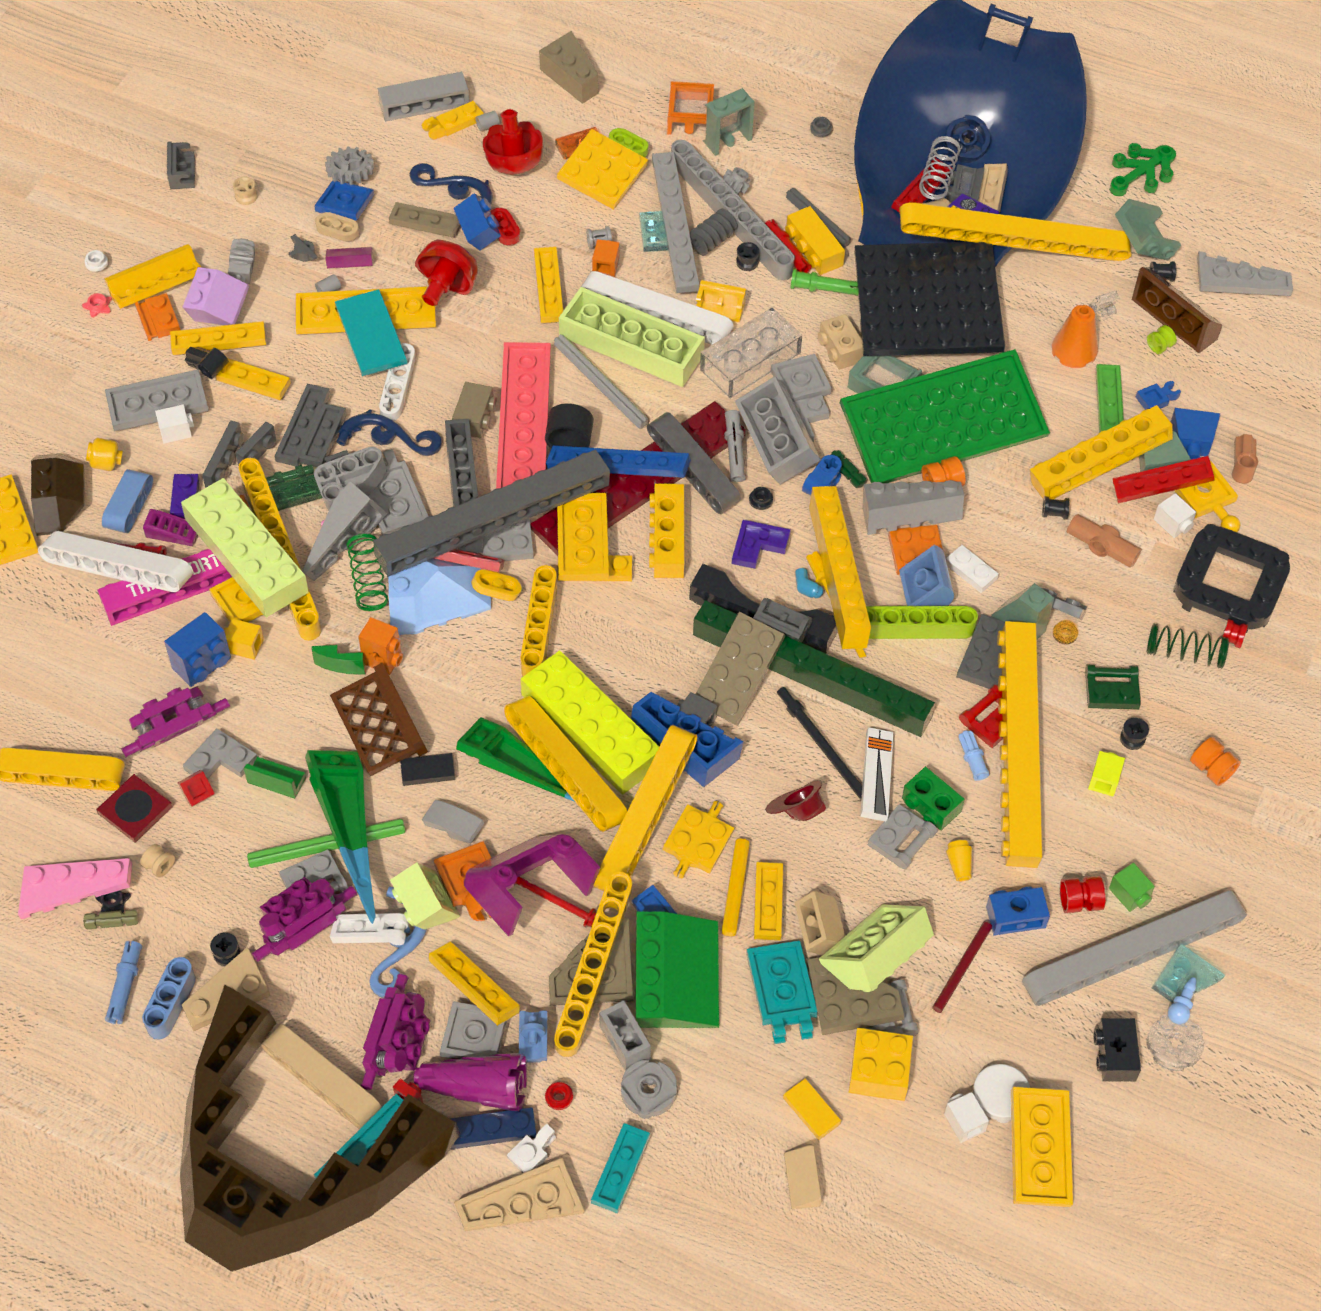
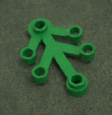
M1137 143L1129 145L1127 151L1129 157H1151L1149 160L1128 159L1122 153H1117L1113 156L1112 165L1114 167L1135 168L1124 177L1116 176L1112 179L1109 190L1114 196H1124L1127 193L1128 185L1145 173L1144 190L1148 193L1156 192L1159 183L1155 179V166L1158 164L1161 165L1160 181L1164 183L1172 181L1174 172L1170 169V164L1176 158V151L1168 145H1161L1156 149H1145Z

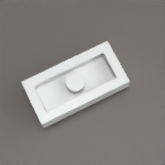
M963 545L946 558L947 567L980 593L998 579L999 573Z

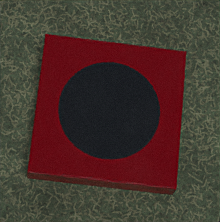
M133 774L96 811L98 815L136 843L173 806L168 799Z

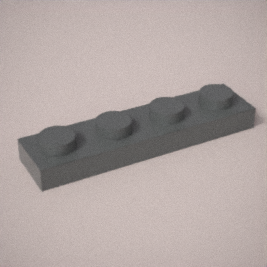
M312 384L306 385L276 451V462L299 467V456L322 404H327L331 395L330 388Z

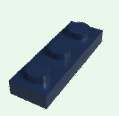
M533 1107L523 1108L520 1111L508 1110L450 1118L456 1122L461 1133L451 1147V1150L519 1141L526 1135L531 1139L536 1138Z

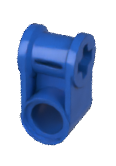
M835 455L824 456L813 472L807 476L802 492L811 496L812 487L836 486L841 479L839 471L842 463L840 458Z

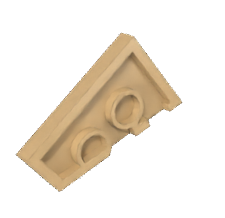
M248 947L181 1004L193 1032L211 1024L224 985L229 986L254 1002H259L271 996Z

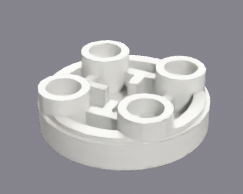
M995 1064L983 1069L979 1073L974 1083L973 1094L986 1116L1000 1123H1008L1011 1120V1089L1013 1087L1030 1088L1026 1077L1016 1068L1004 1064Z

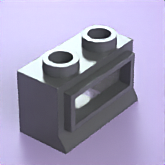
M958 164L956 171H953V176L950 179V184L953 185L948 186L945 199L952 203L961 194H964L978 201L984 168L976 169Z

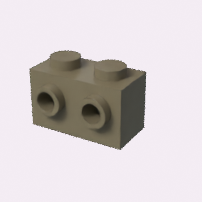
M470 382L464 383L452 420L469 419L470 432L473 437L481 438L484 429L489 427L490 411L495 410L497 401L496 397H493V387Z

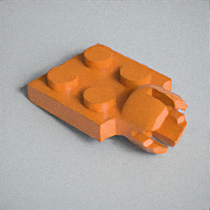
M484 841L434 859V866L453 907L464 905L470 917L475 921H485L481 912L483 907L465 888L464 878L470 868L491 858Z

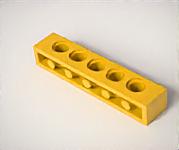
M1157 405L1143 410L1140 414L1128 420H1123L1108 430L1101 431L1098 435L1082 441L1064 452L1058 453L1047 461L1036 464L1030 469L1031 483L1042 499L1045 496L1049 497V499H1055L1172 440V423Z

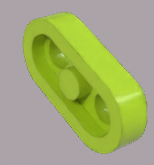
M616 128L610 131L609 138L643 157L648 155V142L645 139L623 128Z

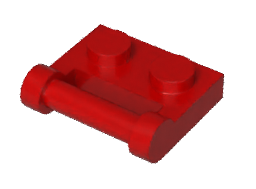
M993 685L985 697L970 710H964L959 715L961 723L991 748H994L1003 740V737H999L1000 721H1003V714H999L997 707L980 723L975 718L994 701L999 704V699L1002 698V691H998V685Z

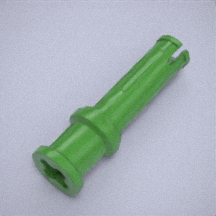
M793 268L790 289L798 287L809 289V292L819 289L858 296V290L856 289L857 281L818 276V273L814 271L812 273L798 272L797 269Z

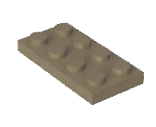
M739 612L696 695L716 704V715L738 726L781 646L785 634Z

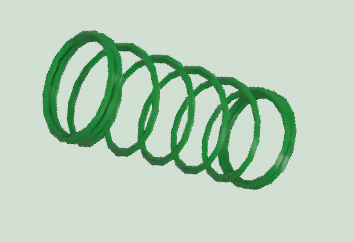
M371 534L355 535L346 544L348 556L351 559L350 567L353 570L351 575L354 580L353 587L356 591V605L364 611H377L388 603V595L384 592L386 585L380 583L384 579V574L378 572L382 568L381 565L376 571L363 573L356 570L362 564L373 562L380 564L377 558L365 562L354 559L357 555H366L374 552V547L363 551L352 550V547L359 542L377 539ZM358 538H371L359 540L349 547L350 543ZM353 561L360 563L355 568L352 566ZM354 572H357L362 575L355 579ZM374 573L382 575V579L378 582L361 583L357 581L364 575ZM356 582L364 586L357 590ZM380 584L384 586L383 591L370 590L363 593L359 592L368 585ZM383 595L386 598L383 603L378 605H365L360 602V599L364 596Z

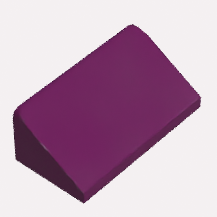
M372 247L326 249L327 269L373 266Z

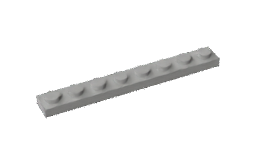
M674 152L652 154V164L676 293L695 292L699 290V281Z

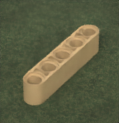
M280 1024L261 1044L262 1049L274 1061L357 1128L360 1129L381 1109L379 1102L370 1093L285 1025Z

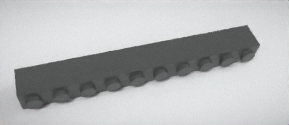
M597 450L582 453L574 459L560 462L554 467L538 471L525 479L516 480L503 488L494 489L488 494L472 498L466 503L450 507L444 512L428 516L422 521L406 525L400 530L381 535L378 539L373 540L374 555L387 577L606 487L609 485L610 470Z

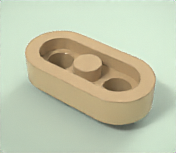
M330 212L321 213L315 219L316 230L322 235L342 241H352L359 235L358 224L353 219Z

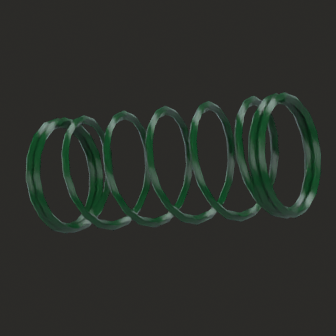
M1152 624L1147 654L1156 655L1162 635L1167 628L1166 657L1168 659L1176 637L1181 630L1180 661L1183 660L1189 641L1194 633V664H1196L1202 645L1208 636L1209 652L1207 666H1210L1218 642L1222 639L1217 667L1218 669L1224 667L1229 648L1228 637H1219L1211 653V636L1206 634L1197 651L1198 638L1195 630L1189 635L1184 647V633L1180 628L1175 633L1170 646V628L1167 625L1163 628L1156 645L1158 624Z

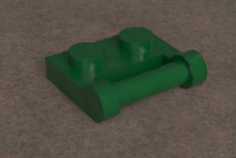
M1086 664L1085 679L1088 708L1139 710L1141 701L1138 666L1111 668L1095 667L1093 664ZM1095 677L1128 678L1129 682L1095 681Z

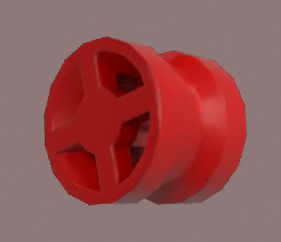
M1228 619L1222 637H1228L1229 643L1234 644L1236 648L1240 649L1248 625L1244 623L1238 625L1233 620Z

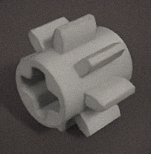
M735 167L733 171L727 169L723 176L725 182L737 194L739 192L745 194L750 186L749 175L742 168Z

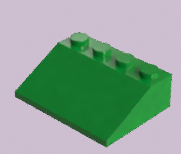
M637 911L636 1022L640 1028H719L718 921L669 912Z

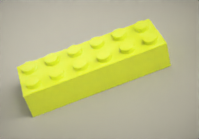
M560 650L520 679L522 696L524 698L527 696L532 697L574 747L622 795L644 779L659 746Z

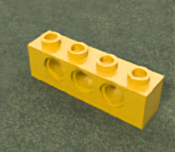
M655 484V493H650V508H654V513H650L649 528H654V533H649V548H654V553H649V568H654V578H684V484Z

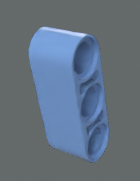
M130 469L124 472L103 513V528L127 534L130 532L152 489V475Z
M184 957L174 958L168 963L143 1013V1023L147 1033L153 1039H164L171 1033L181 1013V1004L187 1000L195 984L196 978L192 965ZM179 972H187L181 977H176ZM170 995H174V996H175V997H174L172 1000H170V1001H164V999H165L167 996H170ZM155 1020H163L159 1025H151Z

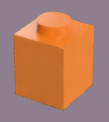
M597 239L592 258V271L615 277L620 258V242Z

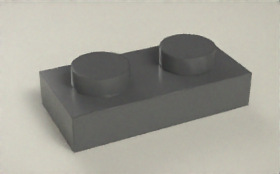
M265 422L236 452L238 466L246 458H255L259 461L260 457L274 446L276 436L272 424Z

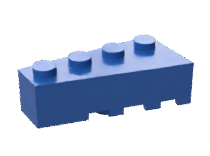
M650 692L633 705L631 720L659 747L671 725L697 735L696 745L684 771L702 787L708 785L740 759L744 741L736 737L732 739L726 736L722 729L716 726L712 728L702 723L701 718L694 714L688 715L680 711L679 706L659 695Z

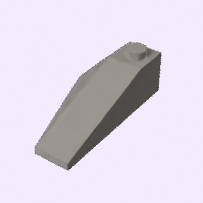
M349 482L339 490L337 497L334 499L302 572L315 581L336 563L338 554L347 550L346 544L350 538L358 534H370L386 516L387 512L352 482Z

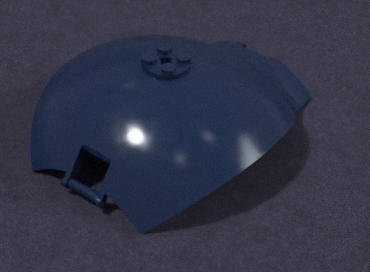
M937 0L908 24L879 63L868 85L859 112L854 143V164L863 201V223L858 242L863 245L968 242L904 233L901 230L900 213L891 208L897 197L926 167L932 144L936 138L941 136L951 137L960 145V153L955 163L954 171H956L958 164L976 169L984 168L985 164H1007L1008 173L999 214L1046 220L1062 198L1071 180L1081 152L1085 132L1087 110L1086 82L1081 55L1074 35L1072 33L1030 28L1034 17L1028 16L1026 18L996 8V5L992 3L989 6L988 12L985 13L963 0ZM992 16L1024 27L1018 47L986 37ZM966 138L970 139L969 143L964 142ZM944 141L934 146L935 149L946 147L952 149L956 154L958 152L955 144ZM948 149L936 150L938 155H947L950 158L955 156ZM937 158L938 160L942 161L947 165L952 164V161H944ZM960 181L958 191L969 193L971 184ZM937 189L933 194L941 195L946 189ZM928 199L925 203L937 200ZM992 245L995 267L1013 247Z

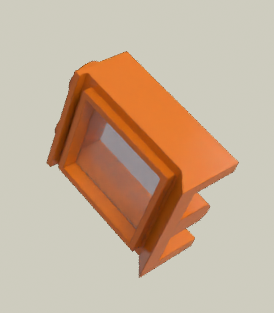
M671 81L667 134L672 135L673 122L685 123V133L687 134L693 133L694 123L706 124L707 107L705 104L714 100V84Z

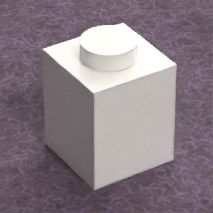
M184 404L155 411L163 444L192 437L190 428L194 427L191 413L186 414Z
M1175 493L1158 505L1154 521L1175 538L1181 533L1186 534L1192 529L1196 511Z
M972 1092L964 1096L963 1094H957L949 1099L944 1115L960 1143L986 1132L989 1120Z

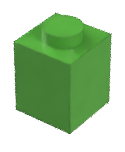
M1135 863L1114 875L1109 886L1110 891L1129 912L1137 907L1142 909L1152 900L1151 895L1155 888L1153 883Z

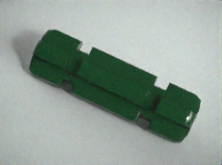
M840 450L832 451L830 455H835L841 460L842 467L840 472L847 480L851 479L850 483L855 488L863 487L867 480L862 473L858 474L859 470L847 458L844 459L845 456Z

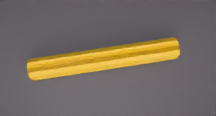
M738 838L735 841L722 925V934L724 936L734 937L737 932L750 844L747 839Z

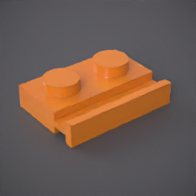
M167 293L144 299L145 302L139 304L135 302V307L148 341L157 336L158 338L169 336L170 331L180 330Z

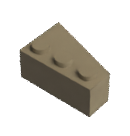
M572 31L539 50L540 70L583 104L598 94V73Z

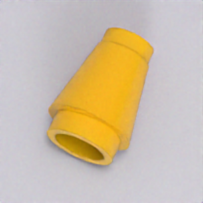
M956 840L948 843L946 854L956 881L970 880L972 878V847L969 846L967 840Z

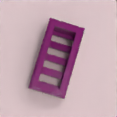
M156 509L149 510L143 524L145 537L193 547L197 537V533L185 519ZM175 527L178 528L177 533H174ZM185 529L189 530L186 537L183 536Z

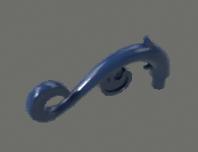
M427 163L417 164L410 170L409 176L415 185H448V194L454 199L466 198L469 194L468 187H471L479 192L480 198H486L490 205H492L493 194L489 186V180L483 182L480 179L463 175L434 179L436 175L432 165ZM421 174H429L430 179L424 180L419 176Z
M371 409L346 420L339 429L340 435L336 441L339 445L345 446L347 440L352 437L354 432L362 430L361 427L377 425L371 431V438L374 443L379 445H388L394 440L395 436H398L409 448L423 456L436 454L442 446L440 435L431 430L420 432L416 436L418 443L422 440H429L431 445L428 447L418 446L399 424L383 415L371 413ZM381 426L385 428L386 431H381Z

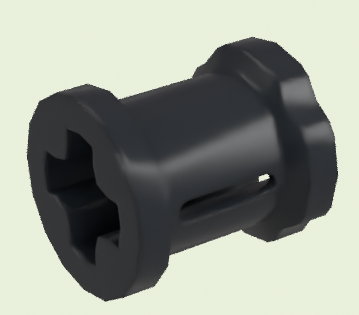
M1171 261L1169 264L1150 263V270L1155 271L1170 282L1175 281V261Z
M1045 496L1042 505V517L1057 516L1067 520L1070 505L1069 498L1058 500L1049 499V497Z

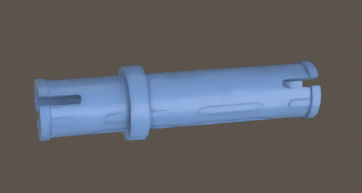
M130 941L125 942L121 961L116 966L117 977L105 1016V1021L111 1024H116V1020H118L117 1024L123 1023L134 976L138 974L137 963L143 946L135 941H132L131 945Z

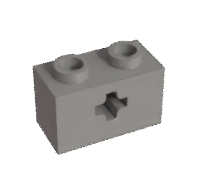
M624 1000L599 1012L600 1028L625 1071L638 1061L651 1059V1046Z

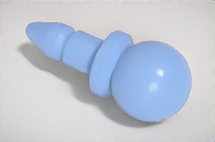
M1194 977L1185 984L1181 995L1174 998V1003L1168 1009V1017L1174 1024H1184L1190 1018V1009L1193 1007L1191 999L1196 989V978Z

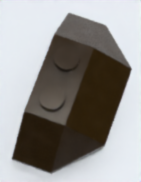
M62 453L36 455L31 460V503L37 536L51 535L55 531L63 532L66 529V525L84 507V465Z

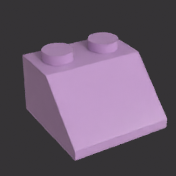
M198 267L183 304V309L197 322L218 325L236 324L249 285L220 270Z

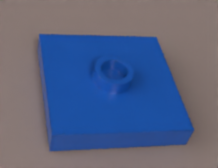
M332 180L316 202L315 212H330L357 221L374 197V189L348 183L341 184L339 181L334 182Z

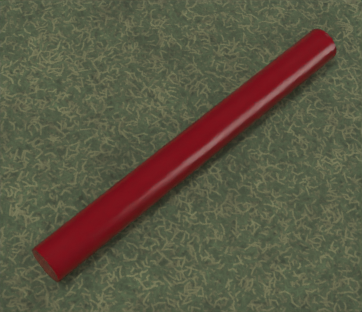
M984 921L932 1006L934 1011L942 1013L991 931L992 925Z

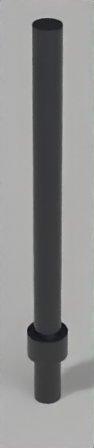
M781 687L777 694L786 704V710L793 718H797L854 793L862 800V784L804 712L805 708L800 701L795 700L785 687Z

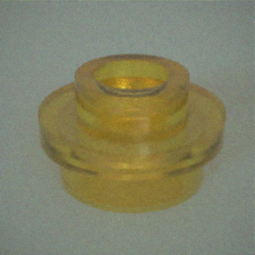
M1063 620L1054 626L1053 637L1061 644H1072L1078 637V630L1073 622Z

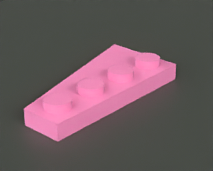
M129 858L24 866L18 916L22 920L31 917V914L35 912H49L62 904L70 903L72 905L92 895L99 897L129 888L132 862Z

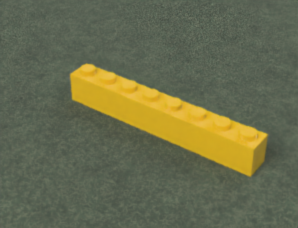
M812 487L809 510L842 649L867 648L871 625L837 487Z

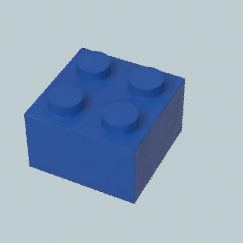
M206 612L164 641L172 669L190 687L204 681L210 673L217 668L223 667L231 659L224 630Z

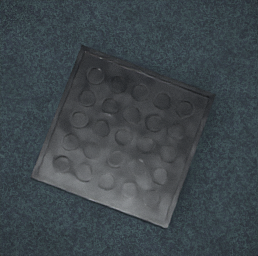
M985 242L855 245L854 255L863 356L999 353L1005 351L992 244Z

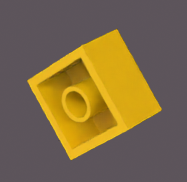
M857 1028L849 1093L905 1101L909 1081L913 1036Z

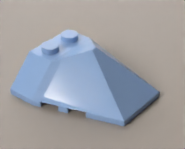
M432 558L389 576L390 625L398 628L399 635L418 634L424 632L425 628L437 624L442 626L447 624L446 621L458 617L463 619L491 610V597L478 593L471 584L475 573L481 570V568Z

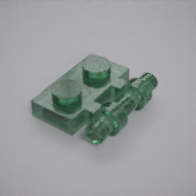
M312 464L304 467L302 465L295 466L294 470L283 473L278 471L273 473V476L266 477L278 511L322 498L314 477Z

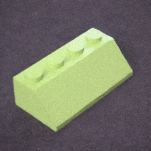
M882 904L819 958L820 963L849 989L862 990L863 992H871L877 989L878 985L885 978L891 976L894 970L902 963L907 962L912 954L924 947L925 943L934 936L925 906Z

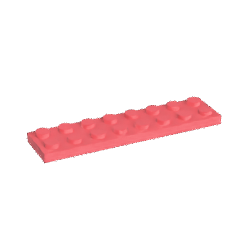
M504 342L496 489L510 485L516 480L525 479L538 471L546 470L547 443L545 441V433L548 421L551 343Z

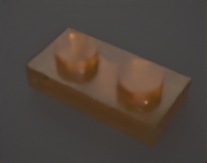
M592 127L555 139V145L564 160L570 158L590 130L593 129L598 132L597 128Z

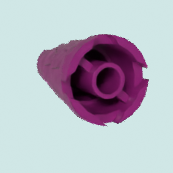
M523 1053L495 1054L484 1057H462V1059L422 1063L420 1067L415 1068L414 1084L419 1085L420 1090L454 1097L457 1100L481 1103L484 1106L510 1111H520L524 1104L525 1095L518 1094H521L523 1088H527L526 1057L523 1056Z

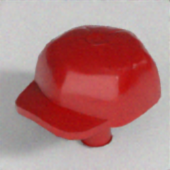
M507 109L500 113L502 124L493 125L489 128L488 134L483 138V149L486 160L494 171L515 175L538 166L543 153V138L540 130L535 129L531 122H518V112L513 109Z
M436 239L428 243L415 261L418 271L428 279V287L422 295V299L431 306H437L443 293H447L448 290L461 295H468L477 278L478 267L475 258L462 246L450 241Z

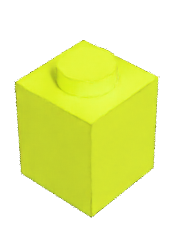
M1099 751L1088 789L1114 797L1125 758L1112 752Z

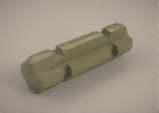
M136 909L125 910V913H122L121 910L99 912V915L86 913L83 923L87 930L97 929V926H100V928L122 927L123 924L132 926L138 924V912Z

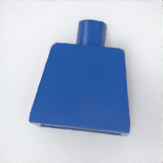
M1174 408L1170 421L1172 423V431L1177 433L1191 460L1201 456H1209L1220 413Z

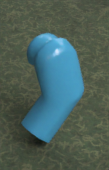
M798 568L795 571L798 592L810 598H820L823 594V587L808 579L807 569Z

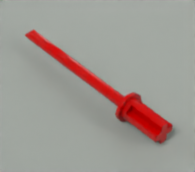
M520 876L517 877L516 884L584 919L583 927L587 928L589 926L592 928L597 913L595 908H592L588 913Z

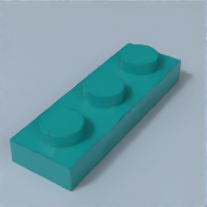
M623 1123L592 1195L591 1204L618 1214L650 1139L649 1132Z

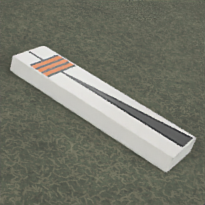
M869 727L867 729L860 817L887 821L889 814L893 732Z

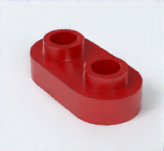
M505 208L492 209L490 212L499 223L498 230L501 234L497 238L499 242L507 246L518 243L520 240V228L510 212Z

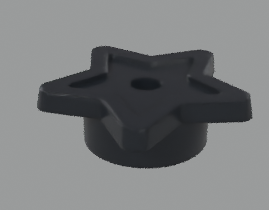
M119 890L95 897V899L102 904L101 912L121 910L124 913V903L130 899L131 894L123 893Z

